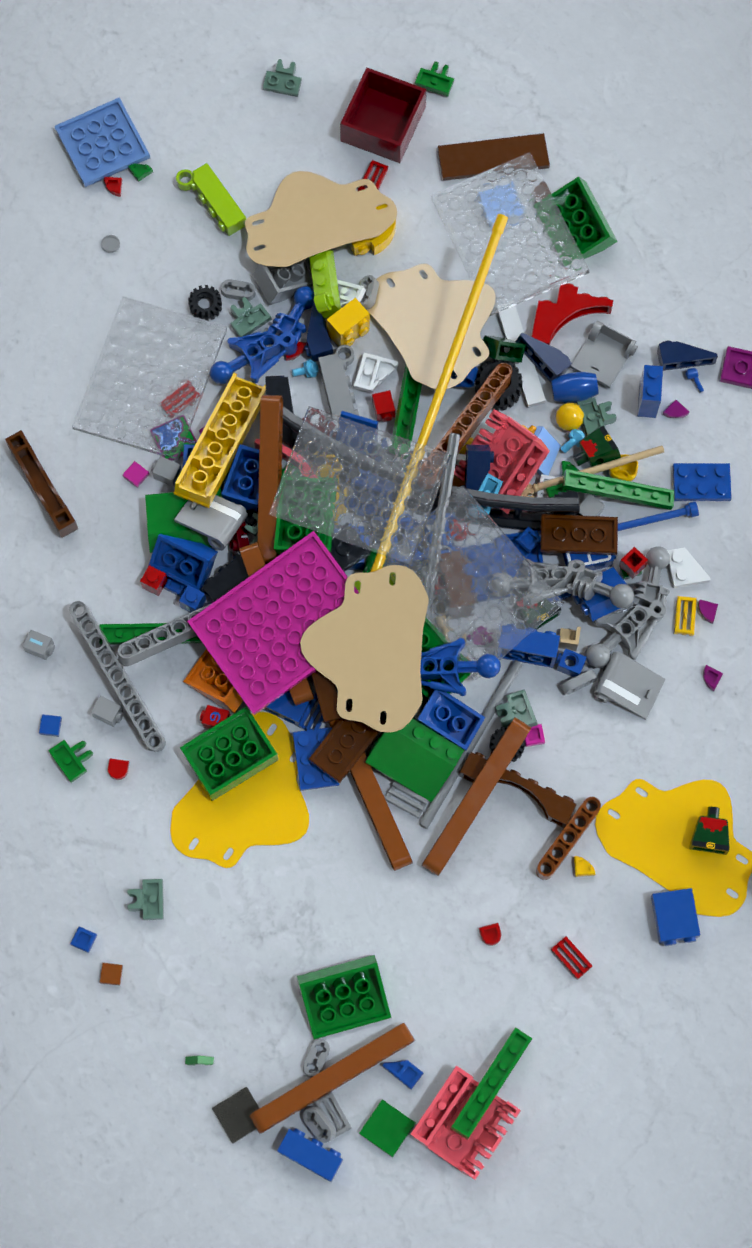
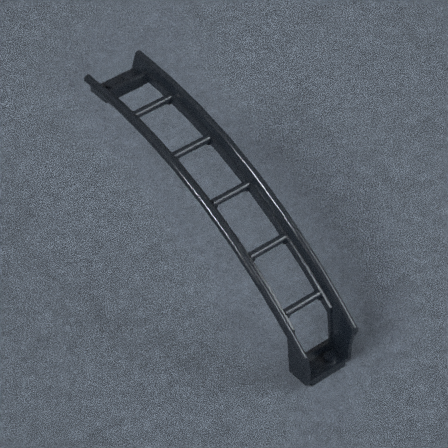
M284 375L265 376L266 395H279L283 398L282 443L319 467V455L337 456L339 459V477L351 483L358 468L397 483L393 486L392 502H396L401 488L399 485H402L406 474L405 471L358 452L327 436L296 416L293 412L288 377H284ZM415 475L411 489L439 497L441 482H437L433 488L425 490L419 487L418 476ZM452 486L450 500L458 501V503L449 501L448 514L455 513V519L458 521L525 530L529 526L533 531H541V514L574 515V512H580L577 491L558 492V494L554 495V498L488 493ZM410 490L405 507L436 515L439 498ZM465 503H471L486 507L513 509L514 511L507 514L503 510L491 509L487 516L479 518L464 509L466 507ZM522 510H523V511H533V512H551V513H526V512H522Z

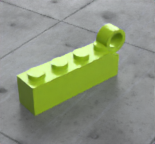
M208 163L195 169L193 173L188 169L180 170L177 173L176 181L178 187L184 191L192 189L198 192L199 200L203 205L206 204L208 206L209 214L212 218L218 220L217 224L222 232L225 231L230 236L245 227L246 216ZM183 177L191 178L188 183L180 181Z
M332 249L310 256L315 295L314 302L317 311L324 318L332 316L341 309L334 252Z

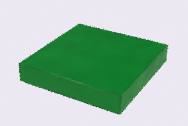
M382 1099L359 1134L393 1158L416 1123Z

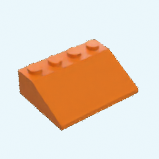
M206 648L183 682L217 705L235 713L243 699Z

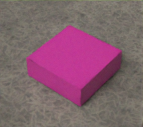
M135 461L123 473V477L137 488L149 475V471Z
M542 724L531 727L525 738L526 747L545 744Z

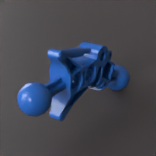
M308 286L298 288L294 294L295 305L289 315L277 313L268 331H259L242 337L229 338V347L239 351L241 356L228 363L225 361L215 362L210 369L211 379L217 384H226L230 381L233 372L249 364L251 367L250 377L252 383L256 384L259 382L260 377L271 369L284 354L293 355L296 353L301 333L306 332V326L300 323L299 319L304 310L312 308L315 296L314 290Z
M459 638L454 642L421 652V685L429 686L430 689L465 696L467 693L466 688L459 681V673L478 672L480 676L489 679L499 673L501 664L499 659L492 654L482 655L478 661H459L460 652L466 645L465 640ZM448 664L454 665L451 671L444 670V667ZM433 665L434 669L432 671H425L426 666ZM441 679L445 683L435 681L427 682L422 680Z

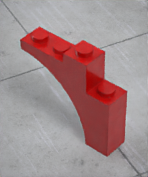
M570 283L560 284L557 304L549 300H538L532 337L550 345L557 332L570 321L588 314H611L614 300L605 296H591L588 293L578 294L577 286Z

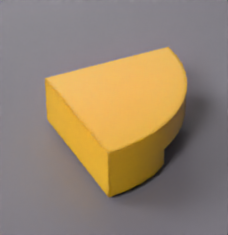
M574 856L575 877L596 875L594 867L587 860Z

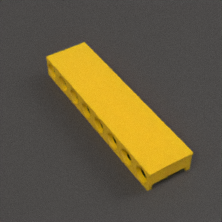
M233 373L175 482L174 495L202 506L210 507L234 461L239 444H243L260 411L261 397L266 395V385L262 387L239 378L236 373Z

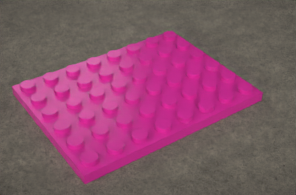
M313 531L187 622L255 715L317 671L304 657L300 642L304 632L310 625L342 605L348 577ZM354 586V592L356 594H359L358 590Z

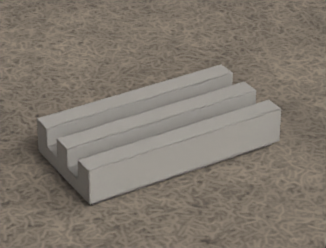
M393 782L392 787L385 796L386 801L417 818L420 817L428 803L427 799L396 782ZM395 788H396L397 790H399V791H401V792L407 794L408 796H410V797L416 799L417 801L421 802L422 805H420V804L416 803L415 801H413V800H411V799L405 797L404 795H402V794H400V793L394 791ZM391 795L418 808V812L391 798Z
M332 1092L314 1102L316 1107H319L322 1111L320 1103L323 1102L339 1130L336 1132L335 1138L352 1129ZM331 1098L346 1127H341L327 1099Z

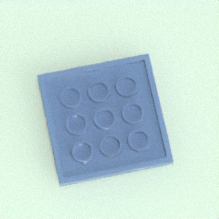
M120 97L54 126L85 187L104 179V177H109L123 171L134 163L138 164L150 158V154Z

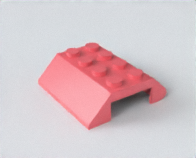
M493 409L489 415L491 419H487L485 423L495 429V432L491 433L481 428L479 431L481 435L477 434L471 445H489L490 450L494 451V463H490L488 473L503 481L498 494L521 496L550 450L540 438L517 421ZM460 460L459 465L454 470V475L462 481H465V460ZM500 508L501 510H503V511H504L505 513H507V514H509L510 511L512 510V509Z
M456 1065L410 1135L460 1172L476 1180L480 1172L473 1168V1166L482 1170L484 1165L480 1161L475 1160V1157L479 1153L484 1158L490 1159L492 1155L484 1149L486 1148L494 1153L503 1139L496 1131L503 1135L507 1133L504 1127L498 1125V1122L502 1119L508 1124H513L514 1120L508 1114L517 1118L521 1110L509 1101L506 1102L496 1095L468 1140L451 1129V1126L479 1085L470 1074Z

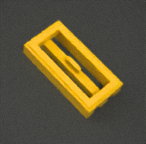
M677 596L674 634L694 635L697 598ZM681 601H684L682 629H679ZM688 602H692L690 630H686Z

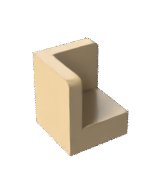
M577 626L576 630L561 628L558 648L577 651L581 627Z

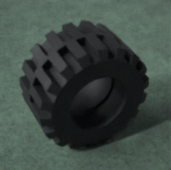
M495 359L494 363L489 361L486 366L483 365L476 377L475 394L495 367L500 363H506L505 360L499 362V360ZM511 362L509 365L512 367V375L509 388L503 392L494 404L493 408L499 411V408L507 410V406L511 408L514 406V402L517 403L521 395L522 375L517 367L513 368L514 364Z

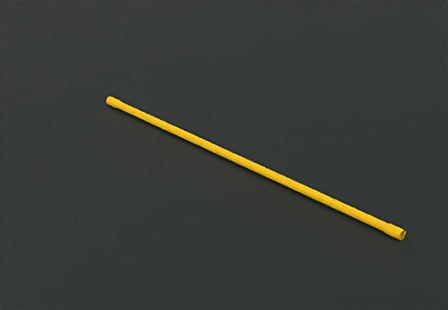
M497 214L490 240L371 572L383 567L496 248L508 221V217L505 215Z

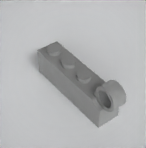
M348 345L339 346L335 354L318 357L333 425L337 430L342 411L359 416L358 409L354 410L353 403H356L354 393L349 391L351 386L349 375L346 376L344 371L347 370V366L352 364L354 360V351ZM348 352L351 356L348 359H341L339 354Z

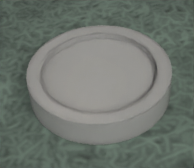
M107 235L102 240V248L108 253L116 252L120 247V241L115 235Z

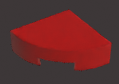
M104 177L107 190L111 194L121 197L122 178Z
M298 342L296 353L286 355V361L294 360L305 351L304 346H306V342Z

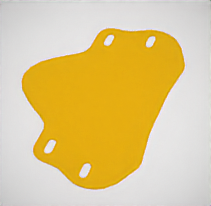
M268 712L252 714L277 752L278 761L213 801L198 779L194 786L174 807L170 828L171 838L174 846L182 854L190 858L207 859L221 867L231 868L237 864L245 850L250 846L288 844L301 839L306 834L309 827V813L296 780L298 774L296 760L295 762L290 761V757L295 751L294 740L284 722L277 716ZM272 724H276V730L269 736L267 734L268 729ZM194 838H198L199 843L193 850H190L189 845ZM229 848H233L234 852L228 860H225L223 858L224 854Z
M635 779L619 796L606 802L601 807L596 817L595 826L602 845L611 857L636 868L669 891L692 888L696 913L698 915L729 916L743 905L747 895L748 880L752 873V851L738 843L734 838L731 799L726 788L721 783L702 779L684 784L672 790L662 791L643 779ZM640 787L648 793V796H641L636 792V788ZM708 807L720 808L719 818L728 820L730 849L727 855L689 849L697 820L700 816H707ZM613 809L620 814V818L615 819L608 814V810ZM736 855H742L748 860V863H741L736 859ZM728 888L738 893V898L731 897L726 893V890Z

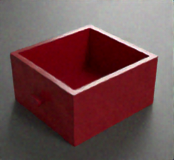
M366 67L341 120V142L401 163L426 108L427 89Z

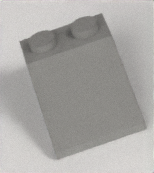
M309 258L288 267H273L259 264L252 274L269 305L293 297L295 291L300 287H313Z

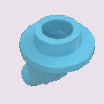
M310 359L303 362L304 367L292 369L291 371L293 377L306 374L307 378H314L317 376L319 368L317 363Z
M571 430L568 435L570 440L561 447V450L566 453L574 445L580 447L579 442L585 438V434L581 430Z

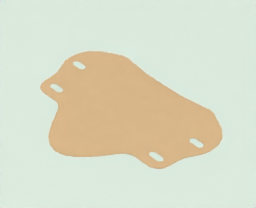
M293 172L281 181L271 207L267 211L252 215L246 219L245 228L248 233L246 250L249 257L257 264L288 267L315 254L351 242L381 235L395 221L397 207L390 198L380 193L371 180L361 179L348 184H338L312 172ZM367 185V189L356 191L357 187ZM382 204H387V205H388V207H386V208H384V209H381V210H377V209H376V207L379 206V205H382ZM261 219L264 220V223L256 226L252 225V223ZM259 245L266 246L264 249L258 251L253 250L254 247Z
M424 263L404 271L389 272L376 279L379 282L376 301L373 307L368 309V312L387 332L401 353L412 378L423 385L436 389L474 281L442 280L430 265ZM420 270H424L426 272V274L428 275L427 279H423L421 277V275L419 274ZM391 278L395 283V287H390L386 280ZM484 283L453 369L457 378L452 379L450 377L446 389L461 383L474 367L489 357V349L480 337L481 329L495 305L496 295L494 289L488 284ZM473 347H477L481 352L479 357L472 351Z
M389 565L374 572L351 574L346 580L345 596L342 605L310 625L304 632L300 642L301 651L306 660L336 685L338 690L337 712L340 717L346 720L363 722L380 732H396L403 729L412 720L422 703L420 674L422 636L429 599L420 578L413 570L405 566ZM391 572L396 574L394 585L389 584ZM355 581H360L361 583L359 594L354 592ZM349 698L353 701L351 712L346 711V701ZM382 711H385L387 714L384 725L380 723V713Z

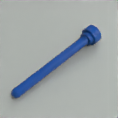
M696 501L687 503L681 509L618 523V531L684 515L691 518L699 516Z

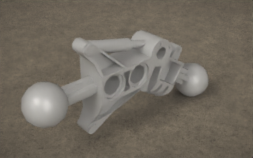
M661 546L653 547L647 552V564L650 567L648 581L634 583L636 589L633 592L636 595H634L633 603L626 608H620L594 621L596 626L605 627L612 635L603 644H594L588 648L586 657L589 665L595 668L606 666L610 661V652L620 642L628 650L629 658L636 660L638 654L650 637L654 625L666 613V597L670 591L663 588V585H659L661 570L666 568L670 562V555L665 548ZM634 614H639L642 617V621H637L634 618ZM649 620L651 622L649 627L645 628L639 638V629ZM620 627H626L629 633H622Z
M525 559L523 561V568L530 577L512 578L511 575L500 572L492 577L490 584L493 593L503 597L509 595L515 588L531 587V590L526 595V605L528 606L548 598L560 596L566 592L585 600L592 599L597 592L610 597L612 604L618 608L628 607L634 599V592L631 587L626 584H618L612 587L601 583L603 579L602 572L597 571L595 573L593 570L585 568V563L581 560H572L568 566L564 567L559 566V564L538 563Z

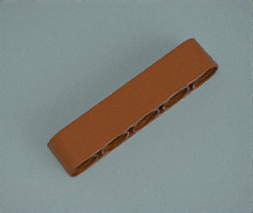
M588 797L582 803L540 860L536 868V874L540 879L548 880L554 875L598 815L601 803L596 797ZM592 803L596 806V810L589 811L586 805ZM582 819L585 825L579 827L575 824V820ZM570 834L573 836L574 841L566 842L563 836ZM552 851H561L562 857L555 858L552 855ZM547 865L550 867L551 872L544 874L540 867Z

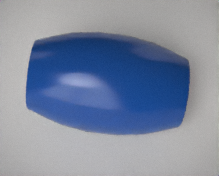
M573 372L551 380L553 398L556 402L575 403L590 399L599 394L595 373Z

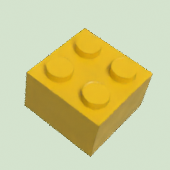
M356 298L327 319L328 335L338 347L341 345L351 346L355 339L359 336H365L370 329V313Z

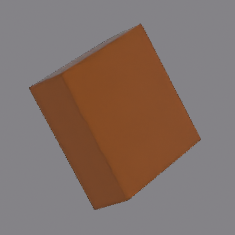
M103 963L100 984L120 986L123 965Z

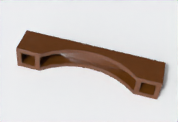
M22 430L5 438L8 448L60 536L63 538L78 530L75 519L47 476Z
M470 752L460 772V777L473 783L487 761L486 756L479 752L475 754ZM506 769L498 781L500 784L510 785L528 794L543 810L547 820L562 828H565L577 805L572 798L565 795L561 797L556 794L554 789L550 787L543 788L538 785L539 783L531 778L527 780L513 769L510 771Z

